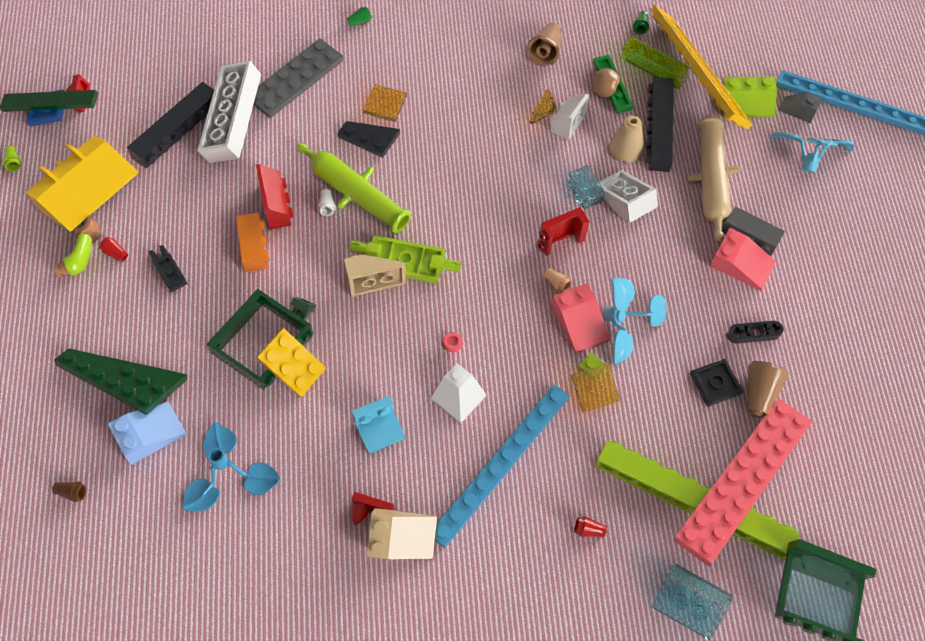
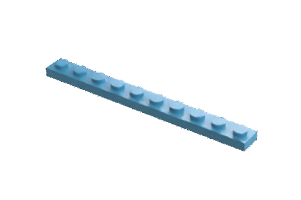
M784 70L779 75L776 87L797 94L808 92L822 98V102L925 135V116Z
M555 384L549 389L436 524L435 541L444 549L448 546L563 407L570 395Z

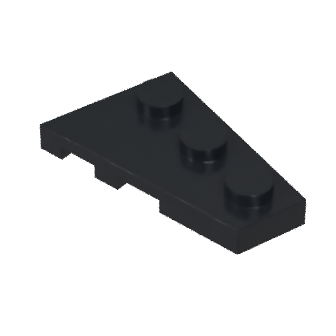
M346 121L337 135L338 138L383 158L400 135V129Z

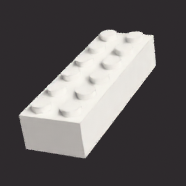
M251 61L224 65L220 68L197 150L209 163L240 158L261 73Z

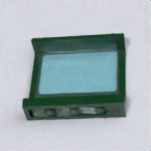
M801 539L788 543L774 617L781 619L785 625L802 627V631L806 633H818L822 635L821 638L824 640L864 641L856 638L865 579L874 578L876 576V569Z

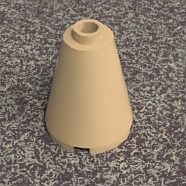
M636 116L627 117L610 141L609 151L617 161L621 162L623 160L627 161L626 163H632L640 159L644 152L642 122Z

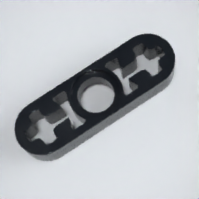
M778 321L734 324L728 330L727 338L730 342L736 344L777 340L782 335L784 328ZM750 329H758L760 335L754 336L750 332ZM736 331L737 334H740V336L737 337V335L733 334V332Z

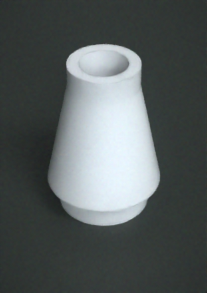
M323 189L320 192L318 211L323 216H330L334 213L336 206L331 191Z

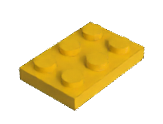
M284 328L276 334L256 357L299 398L307 392L326 369L318 359Z

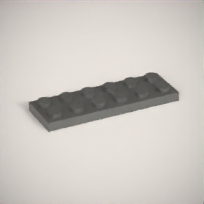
M319 38L258 85L253 105L266 116L272 118L344 61V56Z

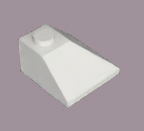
M457 363L443 377L431 400L461 424L483 401L486 394L473 375Z

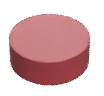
M454 332L446 334L443 338L444 349L451 353L459 351L462 347L461 336Z

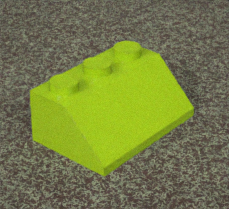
M775 77L723 78L722 84L747 117L775 116L777 98Z

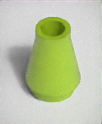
M6 146L4 148L2 164L10 172L19 170L22 162L15 147Z

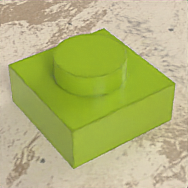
M590 353L578 366V369L594 380L605 368L606 364Z

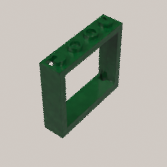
M257 288L206 345L211 354L264 390L275 380L276 376L267 369L259 377L223 352L222 349L261 306H264L300 330L295 339L302 346L305 342L307 343L311 340L313 330L310 323Z

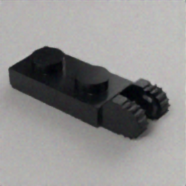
M164 245L159 246L161 253L164 255L160 258H157L153 250L149 251L157 271L170 292L188 284Z

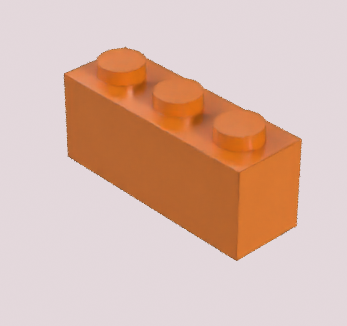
M258 212L237 215L244 271L267 269L266 261H270L268 250L264 248L267 245L266 234L263 235L262 230H265L264 219H260Z

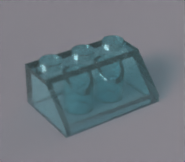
M674 562L651 607L710 641L730 608L733 595Z

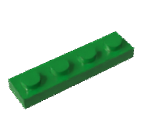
M610 55L593 58V65L596 71L610 68L617 72ZM620 78L615 93L609 97L616 114L633 110L631 99Z

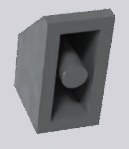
M808 92L785 96L779 111L811 123L822 98Z

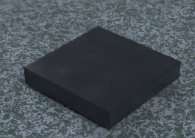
M726 358L690 372L707 407L742 395L744 392Z

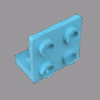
M390 396L352 411L353 420L369 454L405 439V434L393 411V402Z

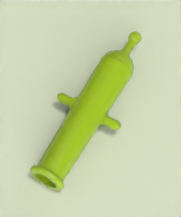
M304 143L297 145V151L304 153L311 159L310 164L313 173L343 194L344 197L337 204L339 209H343L349 201H353L389 226L392 233L397 234L407 226L411 218V211L408 209L404 210L368 182V178L374 172L373 167H368L363 174L359 175L328 151L314 153Z

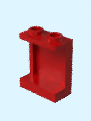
M576 208L541 223L539 239L537 241L540 251H543L548 256L550 255L553 243L574 235L578 243L585 241L590 221L582 208Z

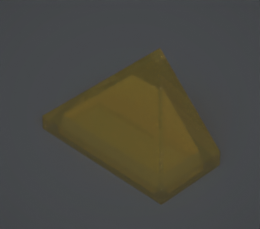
M547 89L532 112L530 124L533 125L558 110L550 90Z

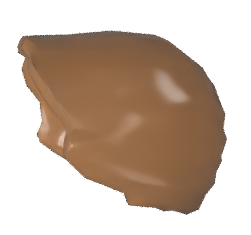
M610 68L597 71L591 82L592 91L599 95V97H610L615 93L620 82L619 74Z

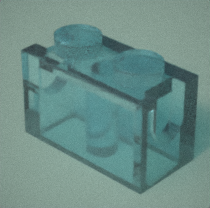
M588 165L569 172L570 179L566 181L569 190H572L576 202L581 204L583 209L603 202L605 191Z

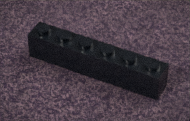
M653 77L652 84H648L647 91L650 94L647 101V107H650V110L647 112V121L650 122L646 130V134L649 135L646 141V149H649V152L646 154V163H648V170L670 172L673 163L674 78Z
M201 82L127 146L130 157L144 168L153 164L156 159L163 153H166L173 144L178 142L198 122L207 116L214 89Z

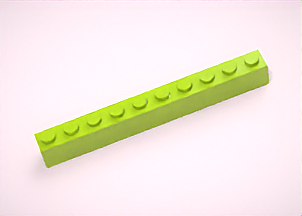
M607 440L595 466L690 514L695 511L711 489V487H704L698 484L693 478H686L680 475L678 471L672 468L667 469L661 466L656 460L642 457L635 450L624 448L616 441ZM753 507L733 533L734 536L783 560L786 559L788 543L798 540L801 534L790 525H783L769 515H762L756 512Z

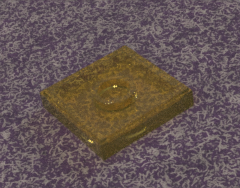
M374 84L363 108V113L396 122L407 98V93Z
M609 363L571 375L582 412L621 401Z

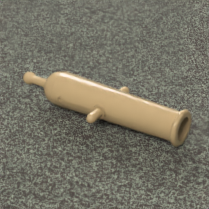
M706 117L697 124V130L700 132L701 171L699 174L690 175L688 181L696 182L701 180L703 214L709 222L715 225L714 240L721 242L725 236L722 232V222L726 221L731 213L728 177L729 174L740 172L741 167L738 165L726 166L722 133L724 128L723 120L718 117Z

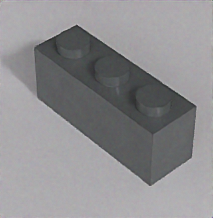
M736 206L722 229V232L726 234L729 228L748 236L770 256H772L785 233L784 230Z

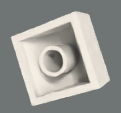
M582 94L569 97L565 103L562 102L558 113L551 117L550 131L569 140L585 118L589 95Z

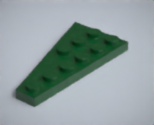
M70 348L54 359L56 366L145 415L149 414L187 380V374Z

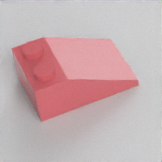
M729 228L710 267L756 289L762 290L776 261L748 236Z
M588 283L553 296L551 308L575 354L610 341L597 300Z

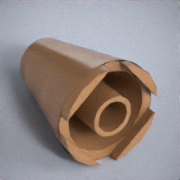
M549 23L529 41L526 50L530 55V60L540 66L553 65L558 60L562 29L558 24Z
M752 361V363H749L747 410L751 412V416L762 418L768 415L788 378L789 372L787 369L781 366L776 369L772 367L773 363L764 361Z

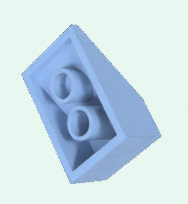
M169 402L159 404L147 415L134 411L108 423L125 458L131 465L187 435Z

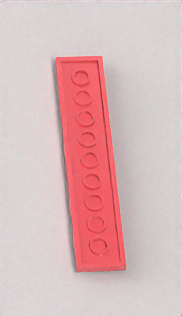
M778 398L768 415H765L673 541L710 567L813 421Z

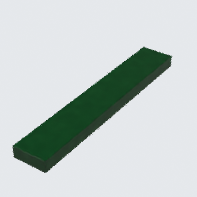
M96 90L4 94L0 109L3 112L94 108L99 93Z

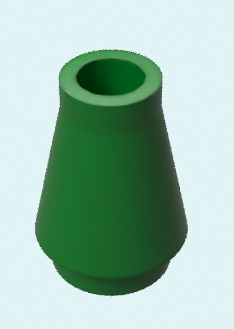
M367 6L359 8L351 16L347 17L350 27L367 23L372 19Z
M645 11L639 13L633 24L634 31L639 35H643L649 30L648 13Z

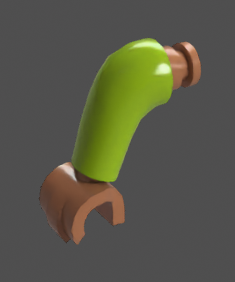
M88 216L85 226L81 228L78 225L74 229L78 236L72 253L64 257V262H61L60 265H54V270L59 278L64 277V274L76 276L87 267L91 255L92 242L97 241L101 236V229L94 218Z

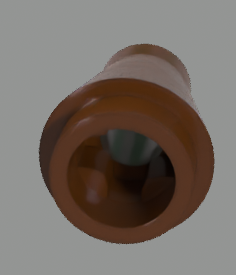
M80 481L55 482L52 487V493L73 502L82 501L86 495V486Z

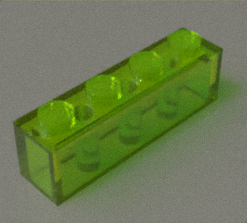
M633 36L629 38L622 48L621 59L654 77L674 78V88L678 90L688 77L690 69L688 65Z

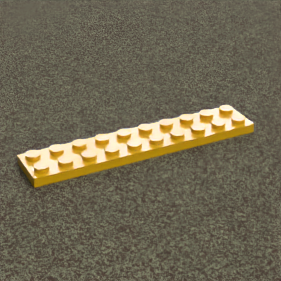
M654 5L650 9L654 14L653 19L658 24H661L660 29L669 35L667 38L676 45L675 49L681 55L683 54L684 57L682 59L688 65H691L692 68L690 70L696 76H699L700 79L698 81L704 87H707L708 90L706 92L713 99L715 98L716 106L724 110V117L730 122L733 121L738 127L742 126L748 130L753 124L674 18Z

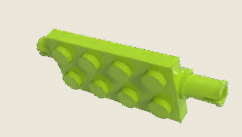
M377 235L373 236L371 242L363 243L352 240V244H350V252L404 262L406 278L438 284L441 271L447 270L459 273L461 268V261L445 259L446 249Z

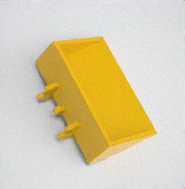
M96 135L78 149L67 143L64 147L71 152L70 156L63 162L60 160L56 161L57 167L51 172L43 165H40L38 169L44 173L43 178L25 192L39 212L69 232L73 231L88 216L139 174L113 147Z

